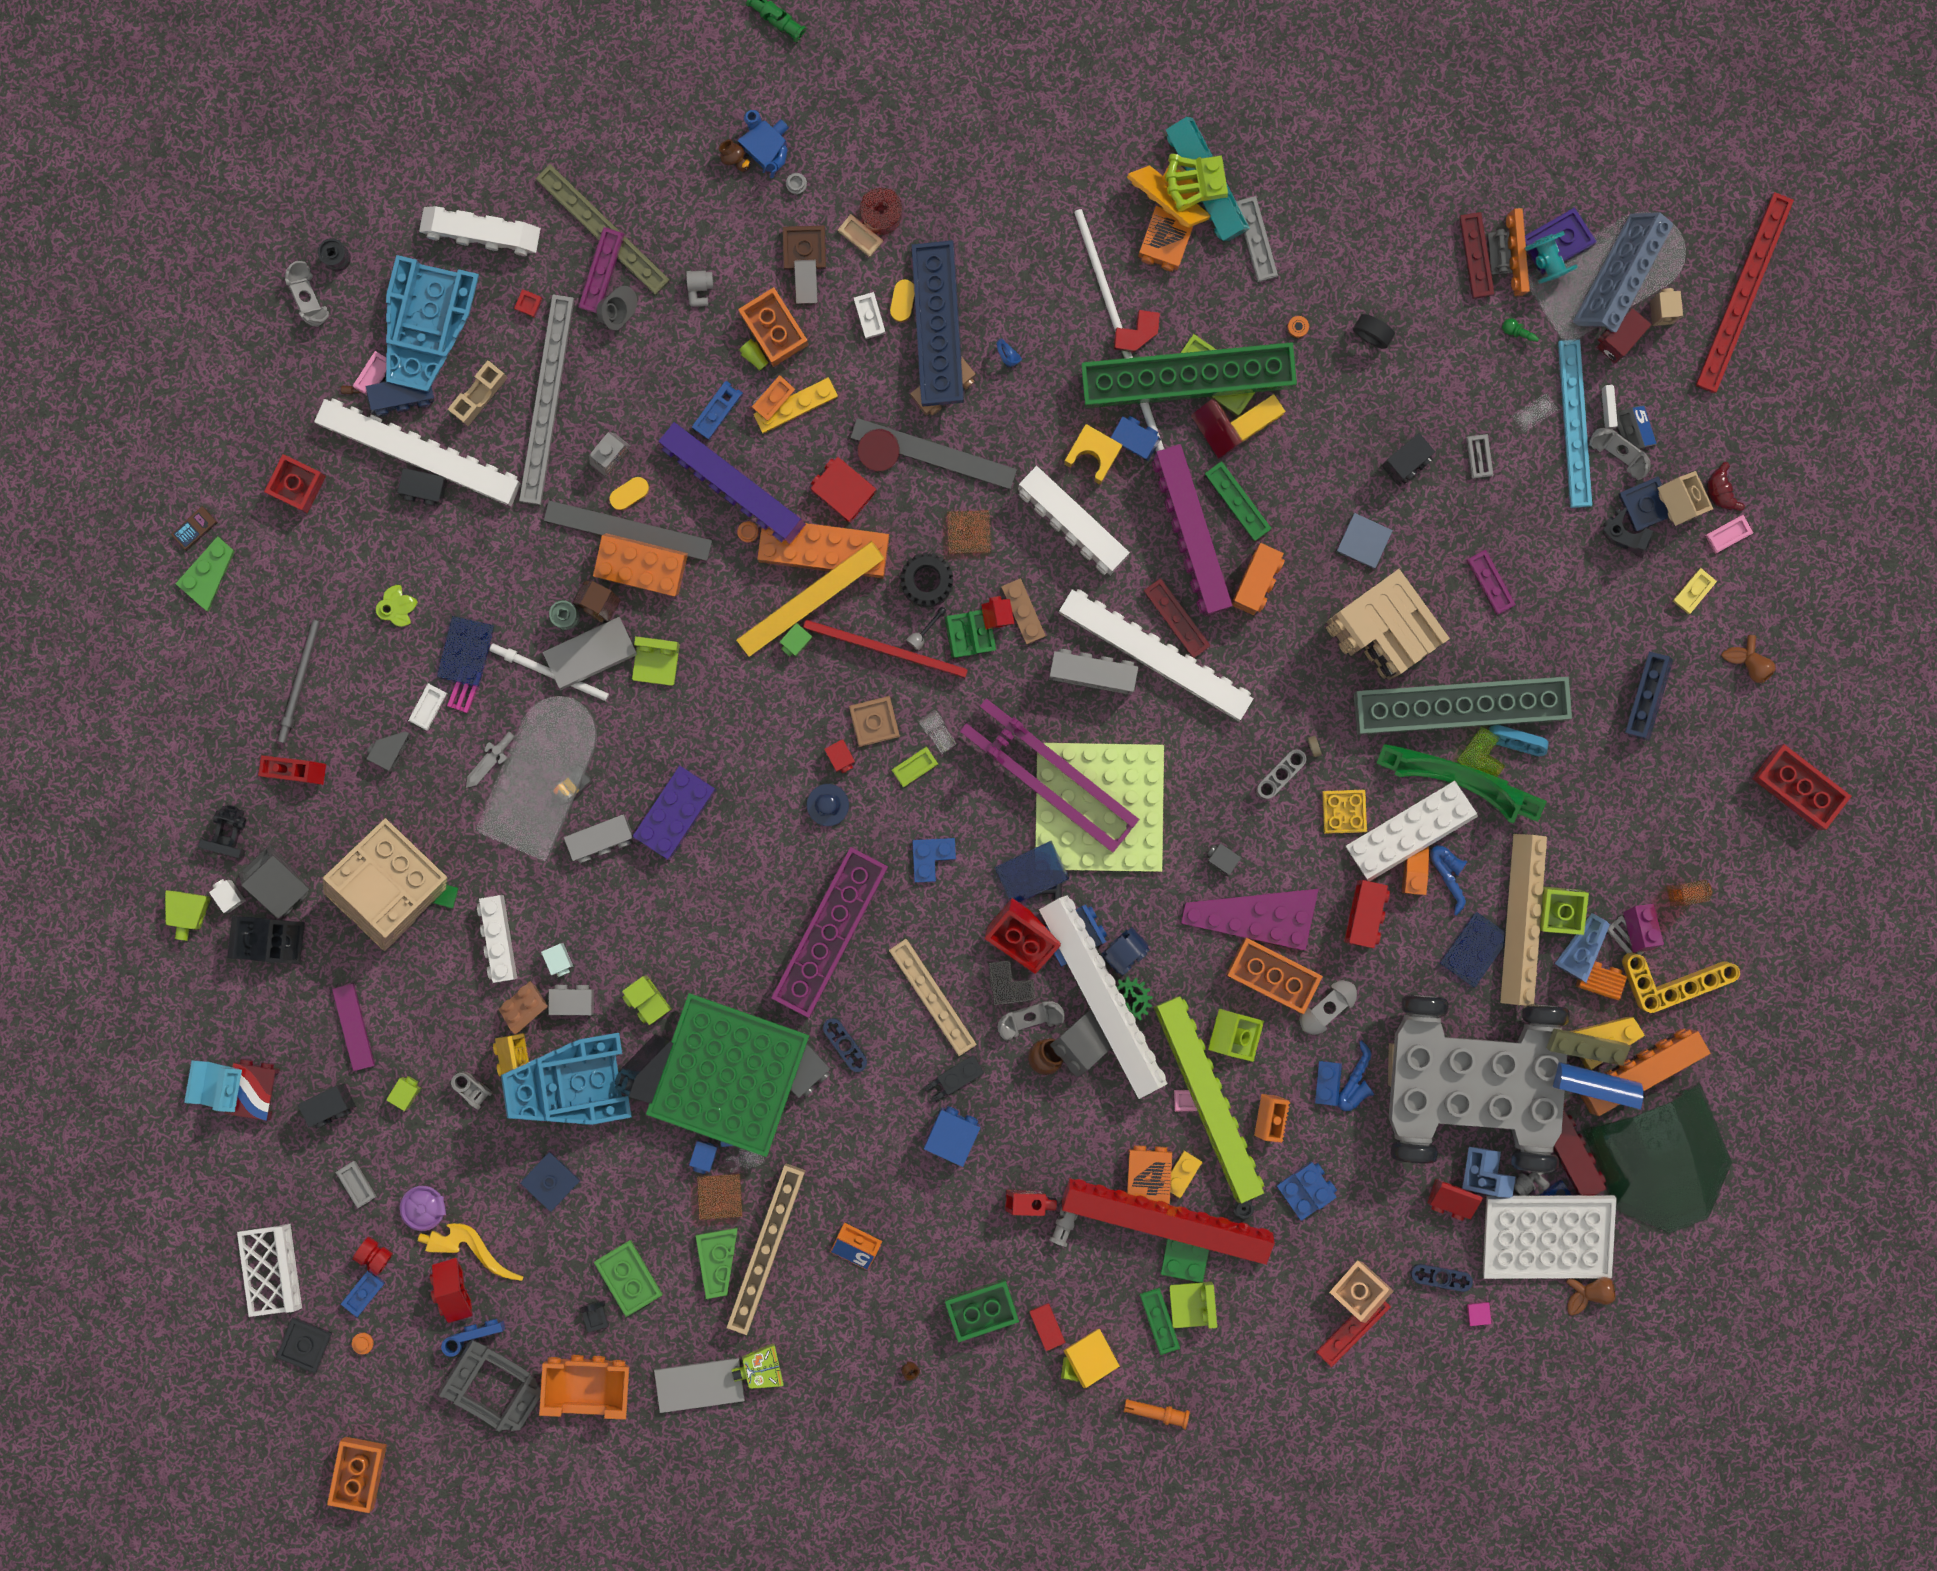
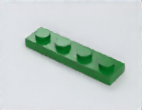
M1222 461L1204 474L1254 542L1272 529Z

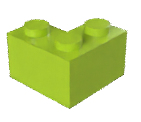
M647 975L642 976L622 991L624 993L623 1000L629 1007L633 1006L634 1009L637 1008L639 1010L637 1015L644 1024L647 1022L651 1025L672 1010Z

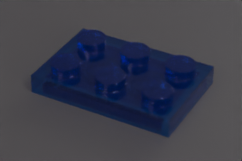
M452 616L437 677L479 687L494 625Z
M1475 912L1439 964L1475 988L1505 946L1506 932L1478 912Z

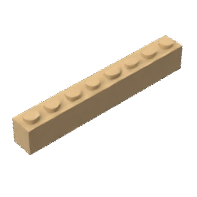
M1513 834L1500 1003L1515 1005L1534 1004L1547 848L1546 836Z
M787 1163L784 1165L728 1322V1329L745 1335L749 1332L806 1170Z

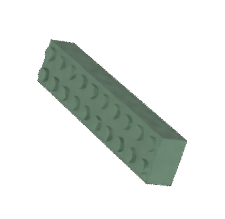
M1569 677L1366 690L1354 693L1357 735L1567 721L1572 719Z

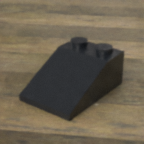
M654 1034L622 1067L621 1072L617 1074L615 1089L628 1097L652 1104L673 1043L660 1035Z

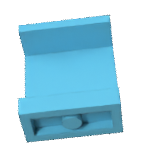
M192 1060L184 1103L210 1106L215 1111L235 1112L242 1070L212 1062Z

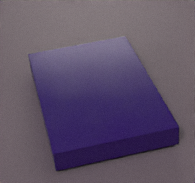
M1575 208L1525 236L1526 246L1548 235L1564 231L1565 235L1555 239L1560 251L1558 255L1562 256L1564 262L1594 246L1597 241ZM1537 248L1528 250V255L1541 275L1545 274L1546 270L1544 268L1540 269L1536 264V257L1539 254Z

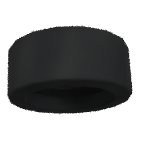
M1361 314L1353 327V331L1358 337L1382 349H1387L1395 335L1394 330L1389 325L1368 314Z

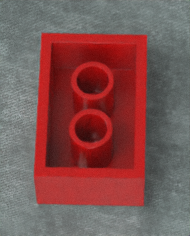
M1357 880L1344 943L1367 948H1375V944H1379L1381 932H1378V929L1385 919L1383 906L1384 903H1388L1390 891L1387 890L1388 885Z

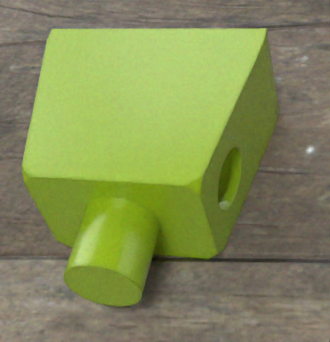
M166 890V925L176 926L175 939L188 941L189 929H201L211 900L210 896Z

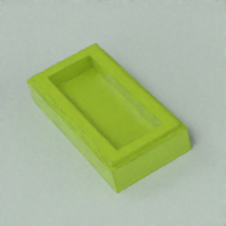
M925 747L893 768L892 772L904 788L937 766L938 763L929 749Z

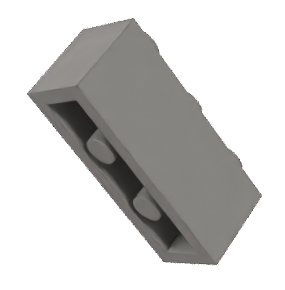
M624 814L564 837L572 860L579 861L580 864L591 860V855L593 854L605 855L611 852L610 848L617 845L619 848H623L631 844L630 840L635 839L627 817Z

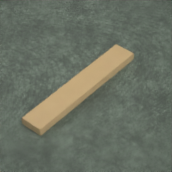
M905 939L891 948L889 952L958 1056L977 1045L908 940Z

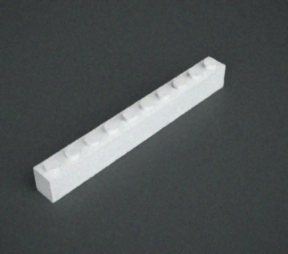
M332 398L331 401L324 399L314 421L317 425L437 476L445 477L451 482L508 506H512L521 485L517 480V476L509 472L503 475L497 472L498 468L490 464L482 466L478 464L479 460L467 455L466 458L459 456L460 452L448 447L447 450L439 447V443L428 439V442L420 439V435L409 431L406 434L401 431V427L393 423L387 426L381 423L382 419L374 415L366 417L362 415L363 411L351 406L350 409L343 407L344 403Z
M1079 589L1077 591L1071 590L1059 610V614L1235 720L1240 721L1254 699L1250 697L1251 693L1242 687L1239 689L1232 686L1233 682L1228 678L1222 676L1220 679L1214 675L1215 671L1205 665L1202 668L1195 664L1197 660L1187 654L1185 657L1177 653L1178 649L1173 645L1167 644L1165 646L1159 642L1160 638L1152 633H1149V635L1141 631L1142 627L1134 622L1129 624L1123 620L1124 616L1118 612L1113 611L1111 613L1105 609L1106 605L1097 600L1092 602L1087 599L1088 595Z
M1066 895L1044 906L1039 911L1050 932L1061 943L1059 947L1138 1099L1165 1086L1167 1084L1165 1074L1159 1069L1154 1053L1149 1050L1144 1034L1139 1031L1135 1023V1017L1129 1012L1125 1004V998L1119 993L1113 976L1106 969L1105 961L1096 950L1093 938L1087 933L1084 921L1078 916L1074 902Z

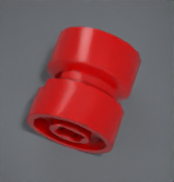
M368 1236L358 1248L352 1260L361 1266L367 1265V1270L378 1276L393 1256V1253L385 1247L379 1248V1243Z

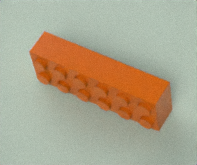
M805 523L806 525L789 544L785 540L782 543L772 536L774 532L771 529H761L757 558L761 563L830 572L872 541L884 556V560L861 576L884 579L889 534Z
M1683 1028L1673 1034L1675 1037L1667 1040L1665 1038L1655 1044L1656 1048L1650 1051L1645 1049L1636 1054L1638 1058L1632 1061L1627 1059L1623 1066L1618 1065V1069L1614 1071L1610 1069L1603 1073L1639 1082L1643 1086V1091L1711 1053L1698 1031L1685 1030ZM1580 1094L1590 1114L1597 1116L1620 1105Z

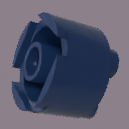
M1131 926L1129 930L1124 931L1110 944L1108 950L1105 949L1100 955L1117 974L1120 973L1123 976L1132 968L1133 961L1135 959L1137 962L1142 960L1150 949L1148 948V943Z

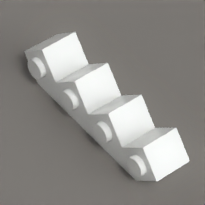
M433 206L424 207L419 232L427 234V238L432 240L450 237L455 239L456 243L468 246L469 243L478 242L486 245L485 248L498 251V248H510L515 250L514 253L517 255L527 256V253H536L541 228L521 221H515V223L507 222L503 218L487 215L486 217H480L471 212L459 210L452 212L446 211L443 207Z

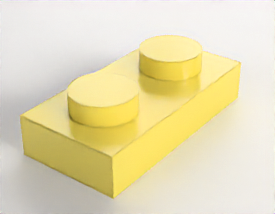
M1700 568L1672 601L1687 614H1690L1717 581Z

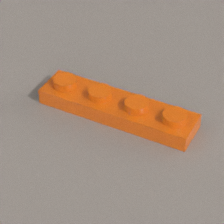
M1518 208L1508 213L1506 227L1509 228L1508 248L1511 249L1509 265L1513 272L1511 288L1514 290L1515 296H1523L1530 292L1527 254L1525 251L1523 208Z

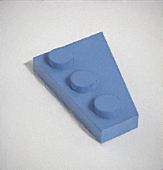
M1591 913L1585 923L1584 935L1576 934L1555 962V965L1586 983L1610 924Z

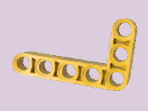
M1627 953L1622 959V965L1636 1003L1640 1009L1649 1013L1660 1011L1735 982L1740 976L1738 966L1724 961L1656 987L1643 956L1636 953ZM1636 957L1638 965L1635 968H1631L1630 962ZM1730 967L1731 974L1728 977H1725L1724 970L1725 968ZM1710 974L1712 980L1708 985H1706L1704 983V978L1706 975ZM1641 977H1644L1645 985L1642 988H1639L1637 984L1638 980ZM1691 982L1692 989L1689 992H1685V984ZM1671 989L1672 997L1666 1000L1665 992ZM1651 997L1653 1003L1650 1007L1646 1008L1645 1000Z

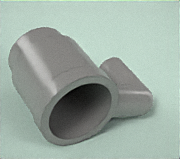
M706 270L687 271L690 306H708V297L697 298V291L713 289L712 272H706Z

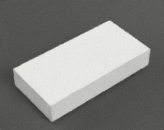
M1606 385L1601 389L1605 428L1613 430L1618 426L1615 391L1613 385Z
M427 684L408 721L428 731L448 693Z

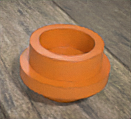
M750 521L741 523L737 530L738 537L747 543L756 540L759 533L757 526Z
M359 1333L352 1340V1348L358 1354H367L374 1345L373 1338L367 1333Z

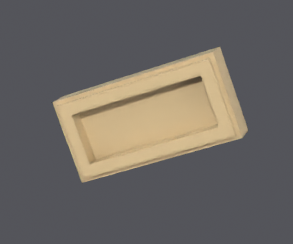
M851 214L838 229L841 235L868 257H871L883 243L881 238Z

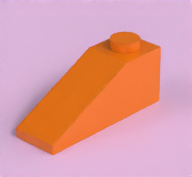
M1429 846L1405 860L1402 893L1426 895Z

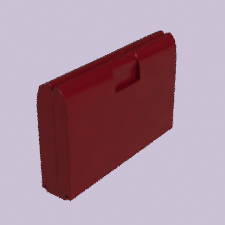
M1215 398L1208 401L1191 415L1218 459L1243 442Z

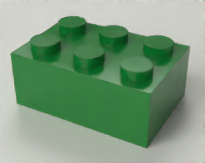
M1005 1278L945 1298V1304L958 1343L1019 1322Z

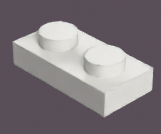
M874 292L855 297L854 301L865 339L886 334Z

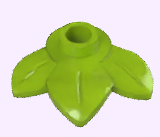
M394 585L384 592L383 600L376 606V614L382 620H390L395 626H407L411 624L407 614L414 610L418 602L411 596L402 595L401 585ZM388 606L391 611L385 613L383 607Z

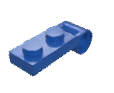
M496 1318L485 1321L484 1326L477 1327L476 1324L465 1326L464 1331L450 1335L442 1342V1352L446 1356H455L462 1351L464 1341L504 1331V1321L498 1322ZM449 1340H454L457 1343L458 1348L456 1351L449 1349Z

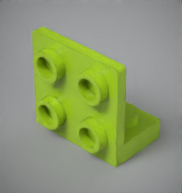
M635 636L634 645L636 646L637 655L635 656L632 679L634 681L673 686L675 684L680 644L674 641Z
M1212 1282L1169 1286L1173 1328L1196 1326L1217 1328L1215 1293Z

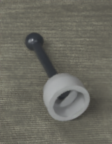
M940 607L938 613L922 632L911 634L906 639V642L916 651H919L924 645L923 636L938 618L946 613V609Z

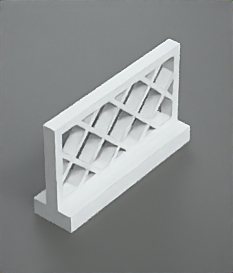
M285 1224L237 1232L249 1317L294 1312L302 1309L291 1225ZM267 1232H274L275 1241L272 1245L263 1240ZM244 1235H251L257 1240L252 1248L245 1244ZM259 1243L268 1249L263 1258L254 1251ZM271 1252L277 1256L278 1260L274 1267L266 1261ZM251 1255L260 1261L255 1269L248 1265V1259ZM262 1264L271 1270L266 1279L257 1272ZM274 1273L280 1277L281 1283L277 1288L269 1282ZM254 1276L263 1282L258 1290L251 1287L250 1281ZM265 1285L274 1291L269 1300L260 1294ZM277 1294L283 1299L284 1307L278 1308L271 1303ZM257 1297L265 1303V1306L259 1311L254 1310L253 1302Z

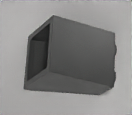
M271 844L239 872L241 885L278 919L282 915L286 916L298 900L302 901L308 895V883Z

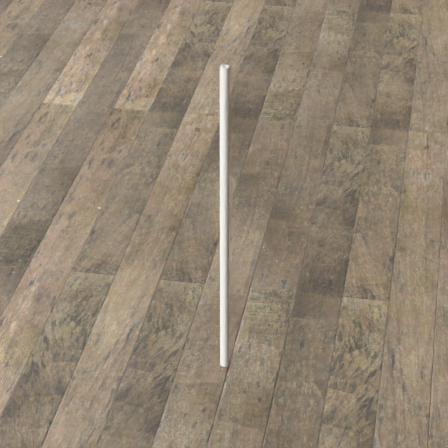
M1082 209L1076 210L1074 213L1114 330L1117 327L1123 328ZM1122 351L1124 359L1133 358L1131 352ZM1140 403L1147 426L1158 431L1149 403ZM1161 440L1156 447V451L1164 449Z

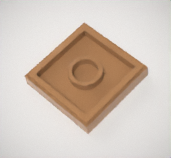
M890 696L849 706L859 747L900 737Z

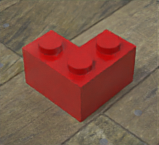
M457 1258L433 1264L430 1281L434 1290L431 1291L433 1302L438 1304L440 1315H444L448 1323L473 1316L471 1298L464 1287L463 1270Z

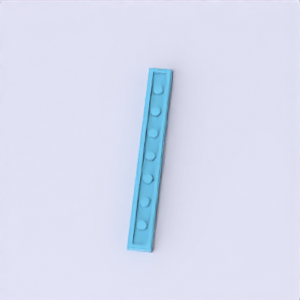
M1580 340L1558 341L1570 508L1592 507Z

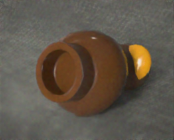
M731 139L721 143L719 146L720 159L724 165L736 164L737 169L741 172H745L750 168V161L744 157V148L740 144L734 143Z

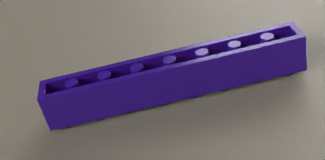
M675 422L658 441L663 446L661 450L670 458L674 455L679 459L677 463L687 470L690 467L694 470L693 475L702 482L704 479L710 483L709 487L717 494L720 491L726 495L725 500L733 506L736 503L741 506L740 511L747 517L751 518V516H754L758 519L756 523L764 530H767V528L771 529L774 532L772 536L781 543L785 540L791 544L806 525L796 514Z

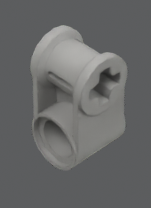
M459 1072L451 1080L453 1089L477 1110L481 1108L480 1104L486 1097L493 1094L489 1088L468 1072ZM459 1076L467 1079L466 1087H460L457 1084Z

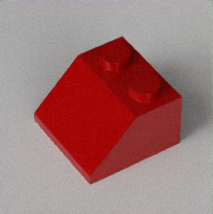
M1435 1179L1427 1203L1432 1205L1431 1209L1443 1214L1444 1210L1452 1213L1451 1217L1464 1221V1218H1472L1483 1197Z

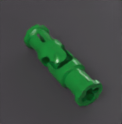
M771 0L746 1L747 7L755 9L763 19L779 31L791 36L795 43L806 32L807 27L799 25L793 20L791 15L777 7Z

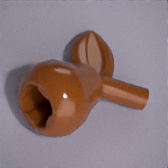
M1755 635L1747 636V649L1732 647L1721 654L1722 658L1730 663H1745L1749 676L1755 683L1765 682L1776 671V665L1771 659L1755 653Z
M1608 1277L1598 1278L1586 1286L1574 1278H1568L1566 1281L1568 1285L1577 1291L1570 1297L1567 1305L1568 1313L1571 1316L1581 1313L1586 1308L1588 1301L1608 1305L1616 1299L1614 1283Z

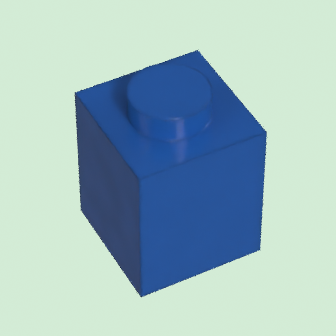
M698 1140L689 1166L694 1167L693 1171L705 1174L706 1171L710 1172L719 1146Z

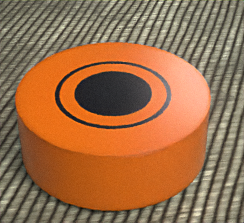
M1302 316L1293 317L1288 323V332L1294 338L1305 336L1309 330L1307 319Z

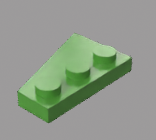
M217 536L176 582V585L209 612L212 606L211 603L218 592L221 580L228 569L235 551Z
M738 1227L696 1235L706 1299L726 1296L728 1293Z

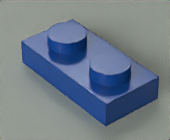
M1319 1061L1316 1104L1338 1106L1342 1063Z
M367 1271L341 1305L354 1316L359 1317L384 1286L385 1282L370 1271Z

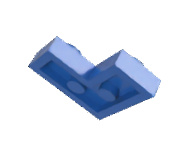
M955 838L913 840L915 882L936 881L935 860L956 859Z

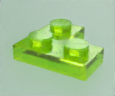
M1482 726L1457 758V761L1462 765L1498 777L1505 767L1503 763L1489 755L1490 751L1499 741V737Z

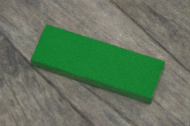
M1160 1287L1140 1293L1139 1295L1159 1354L1163 1355L1180 1349Z

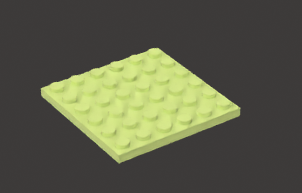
M1044 743L1140 820L1114 853H1112L1036 793L1035 870L1162 872L1164 745ZM1037 752V779L1112 839H1119L1127 829V823Z

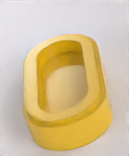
M900 280L894 288L890 313L897 322H905L911 316L915 293L914 284L909 280Z
M635 477L615 489L610 495L611 505L617 510H625L648 494L649 485L647 481L641 477Z

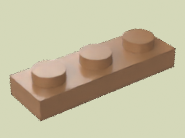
M1021 578L1002 586L1001 588L1006 599L1011 601L1014 618L1026 645L1046 637Z

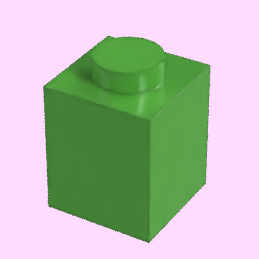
M796 623L780 641L783 645L781 650L789 657L792 654L797 657L813 640V637Z

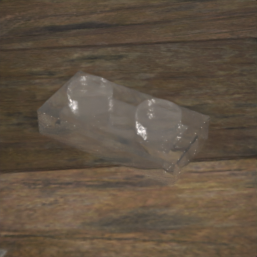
M1545 393L1512 415L1511 418L1523 434L1559 409L1548 393Z

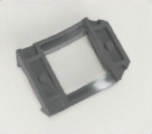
M474 1340L469 1341L465 1344V1350L445 1382L442 1381L438 1395L479 1417L499 1432L501 1430H520L541 1395V1389L534 1376L492 1349ZM485 1360L522 1381L502 1416L465 1393Z

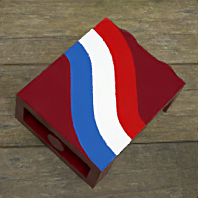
M240 1059V1062L233 1063V1068L242 1070L235 1112H225L224 1114L265 1121L271 1120L272 1111L269 1109L275 1074H278L280 1069L274 1068V1064L262 1062L261 1066L253 1065V1061L247 1059Z

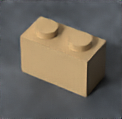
M1673 288L1663 289L1661 293L1656 294L1650 301L1652 326L1674 324L1683 316L1681 291H1674Z

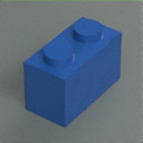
M1131 416L1128 419L1122 417L1111 439L1122 444V447L1149 461L1161 440L1157 436L1159 432L1149 426L1144 429L1139 426L1140 421Z

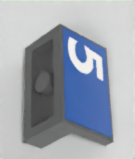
M1644 405L1630 407L1616 413L1617 425L1624 439L1638 449L1657 445ZM1624 445L1625 450H1626V453H1628L1629 450H1628V448Z

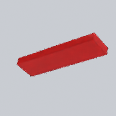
M1385 1301L1366 1323L1361 1322L1352 1314L1325 1341L1316 1353L1332 1368L1391 1306Z

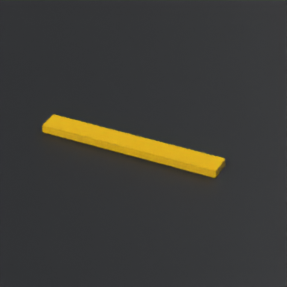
M871 541L737 638L736 641L750 657L884 560V556Z

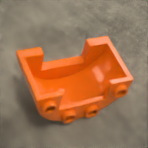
M571 1355V1359L548 1357V1361L542 1363L539 1416L561 1417L562 1413L605 1415L604 1419H626L629 1366L625 1364L626 1361L605 1360V1356H592V1359H584L583 1355Z

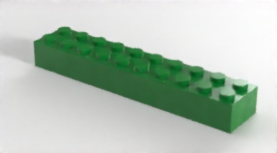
M1293 342L1081 363L1085 409L1295 389L1297 385Z

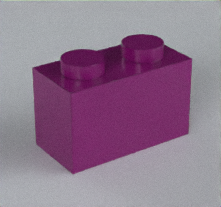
M1654 904L1635 906L1623 912L1633 953L1650 951L1664 945Z

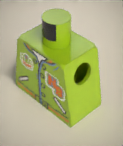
M774 1343L742 1356L744 1366L731 1369L734 1382L747 1379L749 1388L784 1386Z

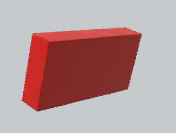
M1049 1303L1029 1311L1046 1351L1066 1343Z

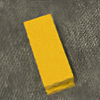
M1273 394L1231 422V424L1242 438V441H1245L1284 415L1286 411Z

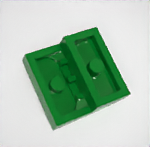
M982 610L944 617L952 658L996 651L993 629H985Z

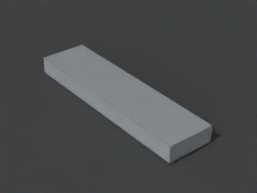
M1256 196L1236 201L1250 227L1249 230L1244 232L1257 283L1277 278L1278 273Z

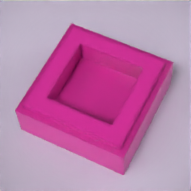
M1489 1302L1467 1304L1469 1326L1491 1324Z

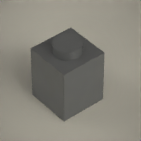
M1221 843L1218 846L1213 845L1207 853V856H1209L1207 862L1226 875L1231 874L1241 859L1240 856Z

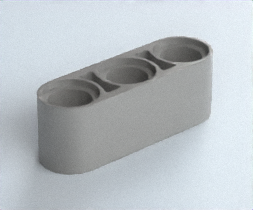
M1301 750L1289 752L1256 786L1258 797L1266 800L1275 796L1306 763L1304 752ZM1292 754L1300 756L1301 762L1299 765L1291 763L1290 758ZM1278 769H1283L1286 772L1284 780L1277 779L1276 771ZM1263 784L1270 785L1272 789L1270 795L1262 794L1261 786Z

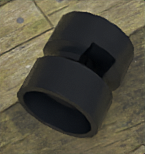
M329 238L319 245V259L330 270L342 271L349 266L351 255L339 240Z

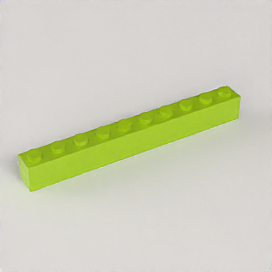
M1175 997L1154 1006L1155 1013L1235 1201L1242 1204L1264 1194L1262 1189L1264 1183L1261 1177L1255 1173V1162L1246 1152L1247 1143L1244 1137H1240L1238 1133V1122L1229 1112V1109H1231L1230 1103L1226 1097L1223 1098L1220 1091L1222 1089L1221 1082L1217 1077H1214L1212 1072L1214 1070L1213 1063L1210 1058H1206L1204 1042L1201 1038L1198 1039L1195 1032L1197 1026L1194 1020L1188 1016L1187 1011H1189L1186 1001L1181 999V997Z

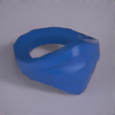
M1003 339L997 341L998 352L1007 368L1015 366L1022 360L1021 356Z

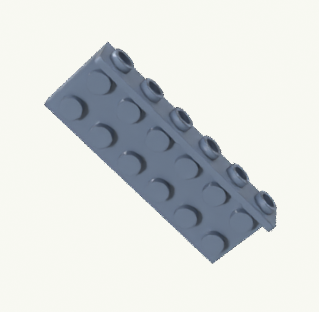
M1660 212L1629 215L1573 320L1576 325L1605 326L1611 332H1617L1673 227V223Z

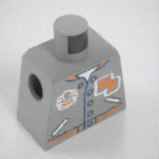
M608 432L589 455L590 465L607 477L631 446L617 434Z

